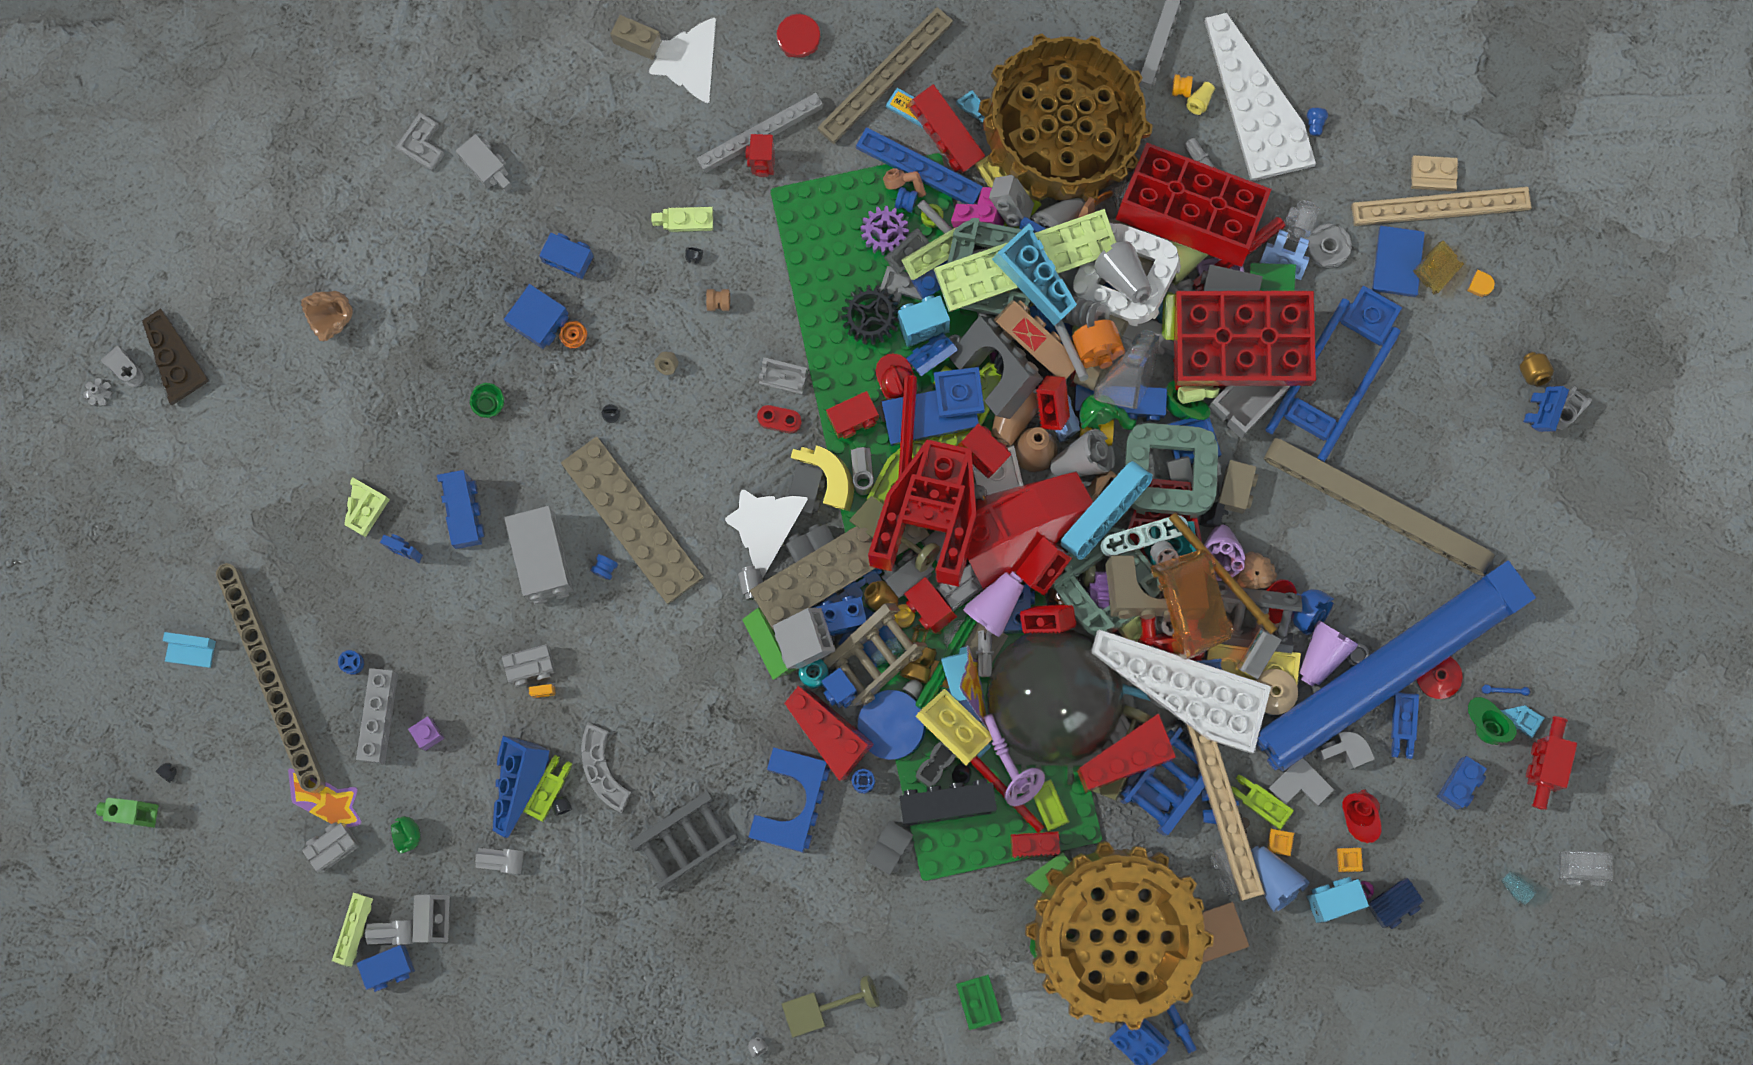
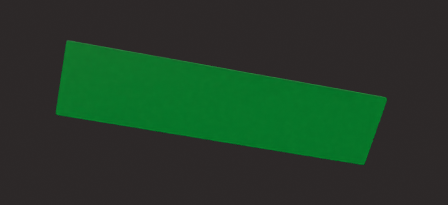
M940 153L924 156L944 166ZM887 164L771 189L772 202L827 450L838 456L846 464L853 479L851 450L861 447L870 448L874 484L887 459L900 449V444L890 445L886 422H882L881 417H879V420L876 421L877 424L868 429L860 428L856 430L855 435L844 439V437L838 439L827 417L826 410L865 391L868 392L875 408L880 406L881 400H887L876 377L875 370L879 360L885 355L893 353L907 358L913 353L914 349L917 347L920 349L929 342V340L907 347L899 325L893 323L898 330L894 332L890 329L889 332L892 338L889 339L884 335V343H881L879 338H877L876 345H872L871 339L868 340L867 345H864L862 343L863 337L860 341L856 342L854 340L856 334L853 336L847 334L849 329H844L843 324L847 321H842L841 319L842 315L848 314L841 310L844 306L849 307L845 303V299L853 300L850 293L860 294L858 291L859 287L865 292L867 291V285L871 286L872 291H874L876 285L881 287L887 266L891 267L884 259L889 250H885L884 255L881 254L880 249L874 253L873 246L866 247L867 240H862V234L864 233L861 232V226L865 225L863 218L869 219V211L875 214L876 207L884 211L885 206H888V211L890 212L895 208L900 187L896 189L886 188L883 177L887 171L894 169ZM913 181L906 182L901 186L909 192L916 191ZM923 183L926 195L923 197L917 196L913 212L910 213L906 209L900 208L897 209L896 215L904 214L902 221H908L906 229H909V234L918 228L927 240L932 242L944 235L939 227L930 228L923 224L921 220L922 210L917 205L922 200L928 205H938L943 211V220L952 229H954L951 222L954 205L952 197ZM883 228L882 233H886L887 228ZM873 237L874 240L880 242L876 237ZM942 291L935 292L932 295L934 297L941 296L950 319L949 332L944 335L947 338L952 335H958L962 338L978 319L977 312L961 308L949 312ZM902 295L898 309L901 310V307L906 304L913 303L915 305L922 301ZM867 299L860 304L870 305L876 299ZM855 310L854 323L860 328L863 316ZM874 311L873 313L865 312V314H867L868 319L870 317L877 318ZM880 311V315L888 320L889 314ZM877 324L872 325L869 328V330L866 331H876L882 328L883 326ZM989 355L979 366V371L990 362ZM949 357L922 376L910 365L914 376L917 377L916 394L935 391L936 388L933 384L935 381L934 372H941L945 365L951 370L959 369ZM991 409L982 425L988 428L990 432H992L995 414ZM860 479L857 484L865 487L870 482L867 479ZM855 489L850 511L840 509L845 533L856 527L849 520L867 501L868 495L858 494ZM932 529L927 530L929 535L936 531ZM921 541L915 544L920 549L924 548ZM911 548L896 556L895 565L902 560L903 554ZM936 560L932 564L934 568L931 572L932 575L928 578L935 589L939 586L936 580L938 564ZM881 569L882 573L879 574L880 577L885 574L883 569ZM862 576L861 578L857 579V580H856V583H857L858 581H860L861 579H863L864 577ZM866 583L860 587L863 592L862 603L868 609L876 612L865 602V590L869 585ZM1030 587V591H1035V605H1031V607L1048 606L1045 595ZM906 596L898 598V605H907L908 598ZM975 597L956 609L954 613L957 617L936 634L931 628L926 630L919 619L922 616L918 611L915 612L913 624L901 629L913 644L925 642L927 648L935 650L937 652L935 660L940 662L954 638L953 635L956 634L967 615L963 609ZM1051 632L1006 634L1008 638L992 662V675L990 677H980L987 715H993L1001 737L1005 738L1004 743L1006 742V747H1009L1008 753L1019 774L1031 768H1039L1045 775L1044 782L1052 780L1069 823L1047 831L1034 799L1032 798L1026 802L1024 806L1044 825V828L1039 833L1059 832L1060 851L1101 842L1102 835L1091 791L1085 793L1077 772L1085 763L1055 635ZM895 638L889 649L898 659L906 652V649ZM883 658L877 669L882 674L890 667V664ZM899 671L880 689V692L896 690L906 693L903 687L911 680L900 676ZM921 683L923 689L925 688L927 683ZM940 687V689H939V691L937 692L936 696H937L942 690H944V689H946V688ZM1053 699L1063 700L1066 703V715L1061 719H1054L1048 715V705ZM926 726L925 735L920 746L909 756L895 759L903 795V791L917 789L918 793L927 792V787L916 780V774L921 764L930 759L933 748L940 740ZM992 739L990 748L980 759L1008 788L1012 779L1000 756L996 755L997 750H994L995 745H992ZM957 756L951 766L943 770L941 779L935 785L941 786V790L950 789V784L957 783L953 780L952 773L958 764L963 763ZM971 762L967 764L971 768L972 775L969 782L964 784V786L973 785L972 783L975 780L986 779ZM995 787L994 794L997 807L995 814L910 826L911 834L914 835L912 839L915 841L914 848L920 875L924 881L1027 859V857H1016L1015 859L1012 857L1011 835L1037 832L1013 806L1007 803ZM1019 793L1017 794V797H1020L1025 793Z

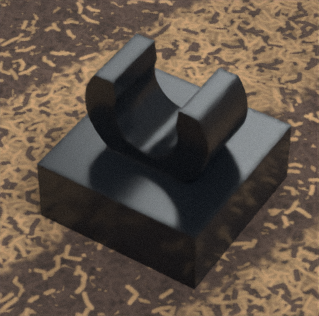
M1214 502L1212 507L1201 515L1199 525L1206 528L1226 525V523L1222 522L1223 515H1228L1229 513L1224 509L1225 505Z

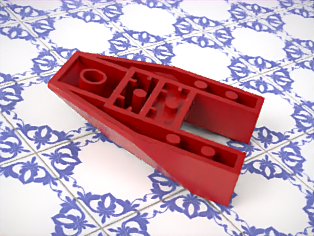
M926 440L886 495L868 553L870 567L887 571L893 570L906 524L947 533L936 568V580L939 583L960 586L976 520L971 449Z

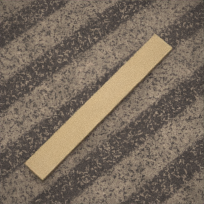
M1518 187L1355 202L1351 206L1354 226L1525 211L1531 209L1529 188Z
M1186 724L1240 900L1263 895L1265 893L1218 744L1206 739Z

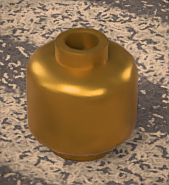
M1535 352L1524 356V360L1520 364V371L1525 381L1529 385H1535L1536 387L1547 384L1552 379L1551 376L1554 373L1548 357L1543 353L1536 354Z
M885 581L872 582L865 590V602L875 611L885 603H895L898 606V596Z

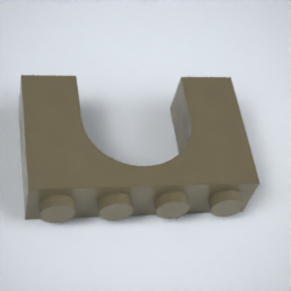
M1111 556L1106 563L1111 616H1119L1120 619H1129L1133 616H1141L1143 619H1151L1155 616H1164L1166 619H1173L1178 616H1187L1188 619L1199 618L1208 608L1201 556H1178V561L1173 566L1175 594L1167 599H1156L1142 591L1136 578L1134 556Z

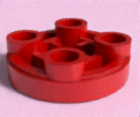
M790 15L778 26V45L787 57L800 58L815 53L820 43L819 26L815 20L807 15Z

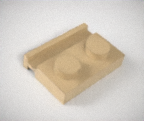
M1413 156L1411 189L1456 191L1458 158Z

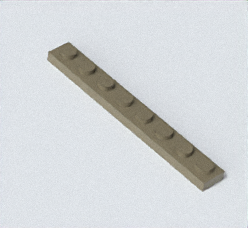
M937 7L818 126V131L834 145L953 25V20Z

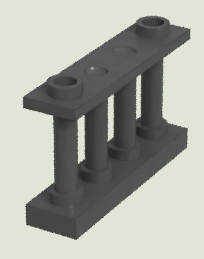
M1209 583V600H1214L1210 622L1201 621L1200 628L1204 632V638L1210 643L1248 648L1259 629L1263 628L1265 630V628L1256 624V628L1243 627L1246 606L1227 585L1223 583ZM1242 588L1255 604L1260 606L1264 614L1269 613V608L1283 609L1279 631L1272 633L1281 639L1275 651L1292 653L1294 647L1293 633H1288L1292 611L1302 612L1301 595L1290 592L1279 593ZM1223 602L1237 603L1233 625L1219 623Z
M708 791L629 841L633 850L637 851L639 849L645 853L662 882L656 885L658 890L664 888L667 891L678 884L676 880L721 850L725 853L736 846L735 841L738 840V837L735 834L728 837L710 809V802L713 801V798ZM697 811L704 815L721 842L711 850L707 848L690 821L692 819L690 815ZM677 824L684 827L701 854L700 857L689 863L671 834V828ZM658 836L660 839H664L681 866V869L671 876L651 847L653 845L651 841Z

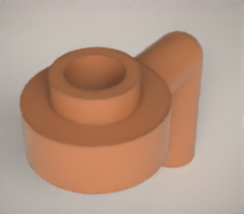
M894 168L887 171L883 177L887 189H896L903 186L906 182L913 181L918 197L926 195L920 174L916 171L904 173V171Z

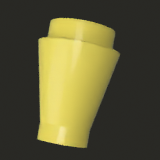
M1204 82L1187 99L1188 103L1186 106L1188 110L1196 115H1201L1202 112H1205L1215 87L1209 82Z

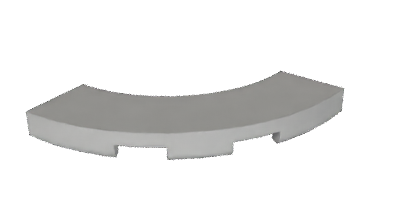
M587 722L581 746L585 775L599 798L608 806L623 814L632 792L623 788L613 778L607 766L605 746L609 732Z

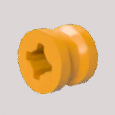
M1175 74L1172 96L1183 95L1185 98H1189L1193 76L1184 78Z

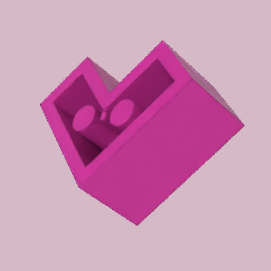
M982 187L977 204H956L951 220L954 228L971 220V218H979L980 222L1004 225V219L989 199L992 187Z

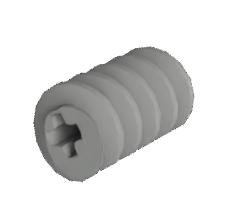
M1073 296L1077 305L1062 319L1063 323H1069L1077 327L1087 324L1089 328L1095 326L1094 321L1109 320L1110 310L1107 305H1101L1091 300Z

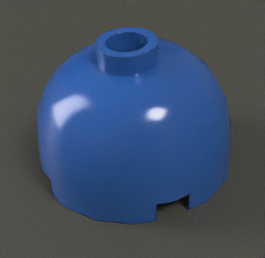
M1310 589L1304 591L1301 594L1302 612L1292 611L1291 620L1293 624L1307 636L1313 634L1314 626L1318 621L1324 622L1334 605L1331 602L1334 598L1321 590Z

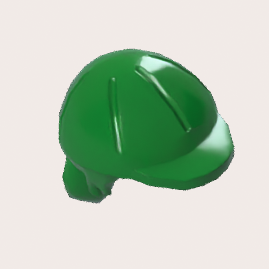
M1101 393L1092 394L1080 406L1079 417L1082 424L1081 428L1083 429L1087 426L1100 430L1098 425L1106 424L1112 419H1117L1119 424L1126 430H1133L1136 426V420L1130 419L1127 412L1123 408H1118L1115 400L1108 395Z

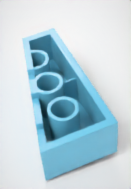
M1029 223L992 260L1055 326L1077 304L1063 279H1060L1057 274L1055 265L1052 260H1049L1044 251V246L1035 236L1034 229Z

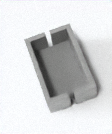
M1227 386L1214 399L1209 408L1222 422L1227 419L1229 421L1227 426L1242 439L1288 391L1290 386Z

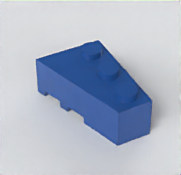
M464 470L437 475L438 482L442 483L444 495L441 498L442 503H445L446 522L451 545L455 549L481 545L485 532L483 525L479 524L478 516L481 515V508L479 502L475 501L474 494L478 493L476 481H472Z

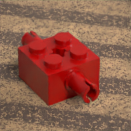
M1553 716L1549 736L1538 739L1537 742L1533 743L1531 755H1533L1532 764H1529L1526 770L1527 784L1537 787L1532 807L1541 810H1547L1551 791L1555 792L1567 788L1577 743L1563 739L1568 720L1562 717Z

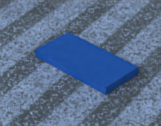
M936 390L916 394L913 442L972 430L979 423L977 414L939 418ZM903 397L882 401L891 446L899 445L901 442Z

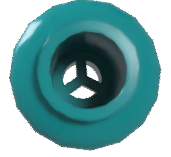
M818 659L799 668L798 674L801 682L806 687L816 689L823 686L821 681L828 677L829 672L824 661Z

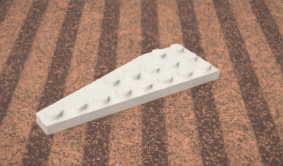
M1227 13L1205 18V25L1251 182L1314 167L1316 162L1304 122Z
M1102 630L1097 631L1091 652L1093 655L1206 739L1244 752L1254 753L1271 686Z

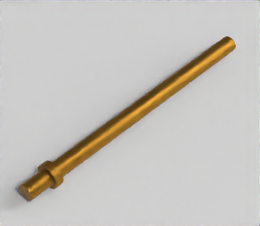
M1174 513L1169 520L1258 620L1257 624L1262 625L1271 635L1277 627L1270 621V616L1267 613H1263L1183 520Z

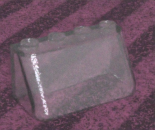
M1142 330L1141 333L1136 334L1124 347L1125 354L1113 360L1112 366L1108 367L1095 387L1094 398L1100 402L1137 409L1154 377L1160 335L1150 330Z

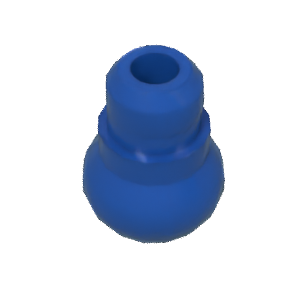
M1310 108L1308 110L1307 118L1309 120L1310 135L1320 136L1322 134L1323 126L1328 117L1326 109Z

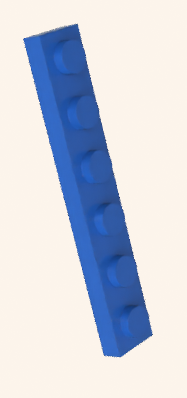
M867 127L856 145V149L893 168L902 170L904 173L918 172L922 183L964 204H975L980 196L983 186Z

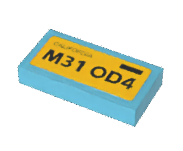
M896 88L886 104V108L923 128L906 106L915 97Z

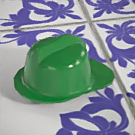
M1175 381L1168 383L1166 387L1168 394L1166 407L1172 415L1182 420H1187L1190 417L1197 420L1209 418L1211 414L1210 408L1203 400L1182 404L1178 399V391L1175 390Z
M1475 697L1470 700L1468 713L1476 725L1477 736L1483 742L1498 745L1500 742H1510L1515 738L1517 733L1513 721L1491 701L1483 697Z

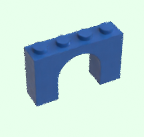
M773 747L767 768L768 772L799 781L806 792V805L801 814L790 821H776L754 815L749 838L803 853L805 848L809 849L812 839V835H808L810 826L815 827L818 813L815 812L816 804H821L824 790H821L823 781L827 782L830 768L827 767V763L823 760Z

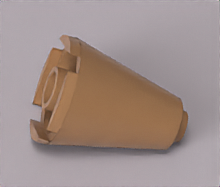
M1032 392L1010 419L995 415L991 434L998 442H1002L1008 447L1012 446L1039 411L1036 394Z
M1040 427L1024 430L1013 444L1018 465L1029 472L1048 469L1051 465V460L1058 452L1054 437Z

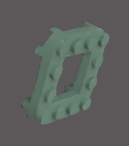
M971 218V220L962 223L954 230L948 263L973 255L975 245L993 248L1008 243L1022 229L980 222L979 218ZM1019 288L1011 290L1010 293L1005 292L962 307L961 309L998 316L1012 300L1016 303L1020 300L1028 308L1032 301Z
M1154 423L1136 425L1129 434L1126 443L1125 466L1134 461L1149 471L1150 448L1193 451L1192 491L1147 487L1131 507L1136 510V513L1144 515L1145 512L1176 513L1190 515V518H1199L1200 515L1206 513L1214 503L1217 489L1218 444L1214 433L1200 427Z
M1112 527L1092 551L1081 560L1071 553H1067L1072 559L1052 584L1054 591L1064 604L1073 605L1075 618L1081 626L1095 637L1098 630L1112 634L1137 617L1120 619L1119 616H1111L1110 605L1103 610L1099 609L1076 579L1077 576L1107 557L1101 550L1102 540L1109 535L1125 531V529L1121 530ZM1129 534V535H1128V542H1129L1131 545L1135 546V543L1131 540L1130 534ZM1109 540L1110 543L1107 544V548H1111L1113 552H1115L1114 548H1116L1119 545H1123V542L1121 540L1119 542L1112 543L1111 540ZM1137 549L1117 555L1134 556L1136 578L1139 587L1150 597L1159 599L1162 594L1161 574L1158 569L1155 570L1143 553Z

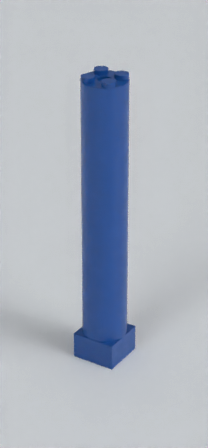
M1507 561L1259 731L1256 743L1257 748L1261 752L1264 750L1268 755L1267 761L1274 771L1277 769L1285 771L1500 622L1536 599L1535 595L1510 561Z

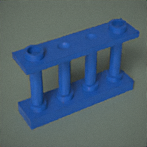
M1180 727L1174 731L1170 729L1167 732V736L1171 746H1175L1198 765L1194 750L1178 738L1183 729ZM1172 761L1164 763L1162 766L1186 784L1187 790L1183 796L1175 794L1150 774L1154 769L1151 768L1143 771L1133 785L1129 783L1121 793L1123 798L1120 800L1122 804L1128 803L1130 799L1158 820L1160 826L1156 831L1162 836L1170 834L1205 787L1201 772L1197 777H1191ZM1144 781L1172 802L1173 809L1169 814L1162 813L1137 793V790Z

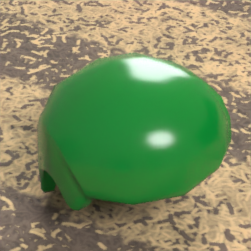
M483 383L473 389L469 404L472 411L479 417L492 418L502 410L504 396L501 389L495 384Z
M402 816L396 818L395 821L397 822L391 825V834L396 850L401 854L415 849L421 837L418 824L410 817Z

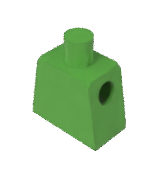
M107 798L106 803H98L96 814L103 816V821L155 828L159 805L134 800Z

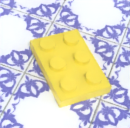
M946 689L942 690L916 715L965 765L992 741L990 732Z

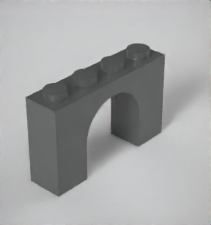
M1209 265L1207 271L1203 270L1200 283L1204 284L1203 291H1260L1263 276Z
M980 315L956 345L958 351L949 356V358L958 369L979 367L990 353L998 350L1003 358L1004 372L998 385L985 399V403L997 417L1010 419L1043 378L1038 373V368L1026 359L1025 352L1012 342V336L1004 332L1000 325L994 321L995 318Z

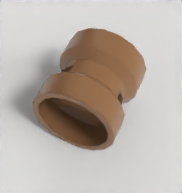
M707 289V311H715L716 309L730 311V289H722L721 291Z

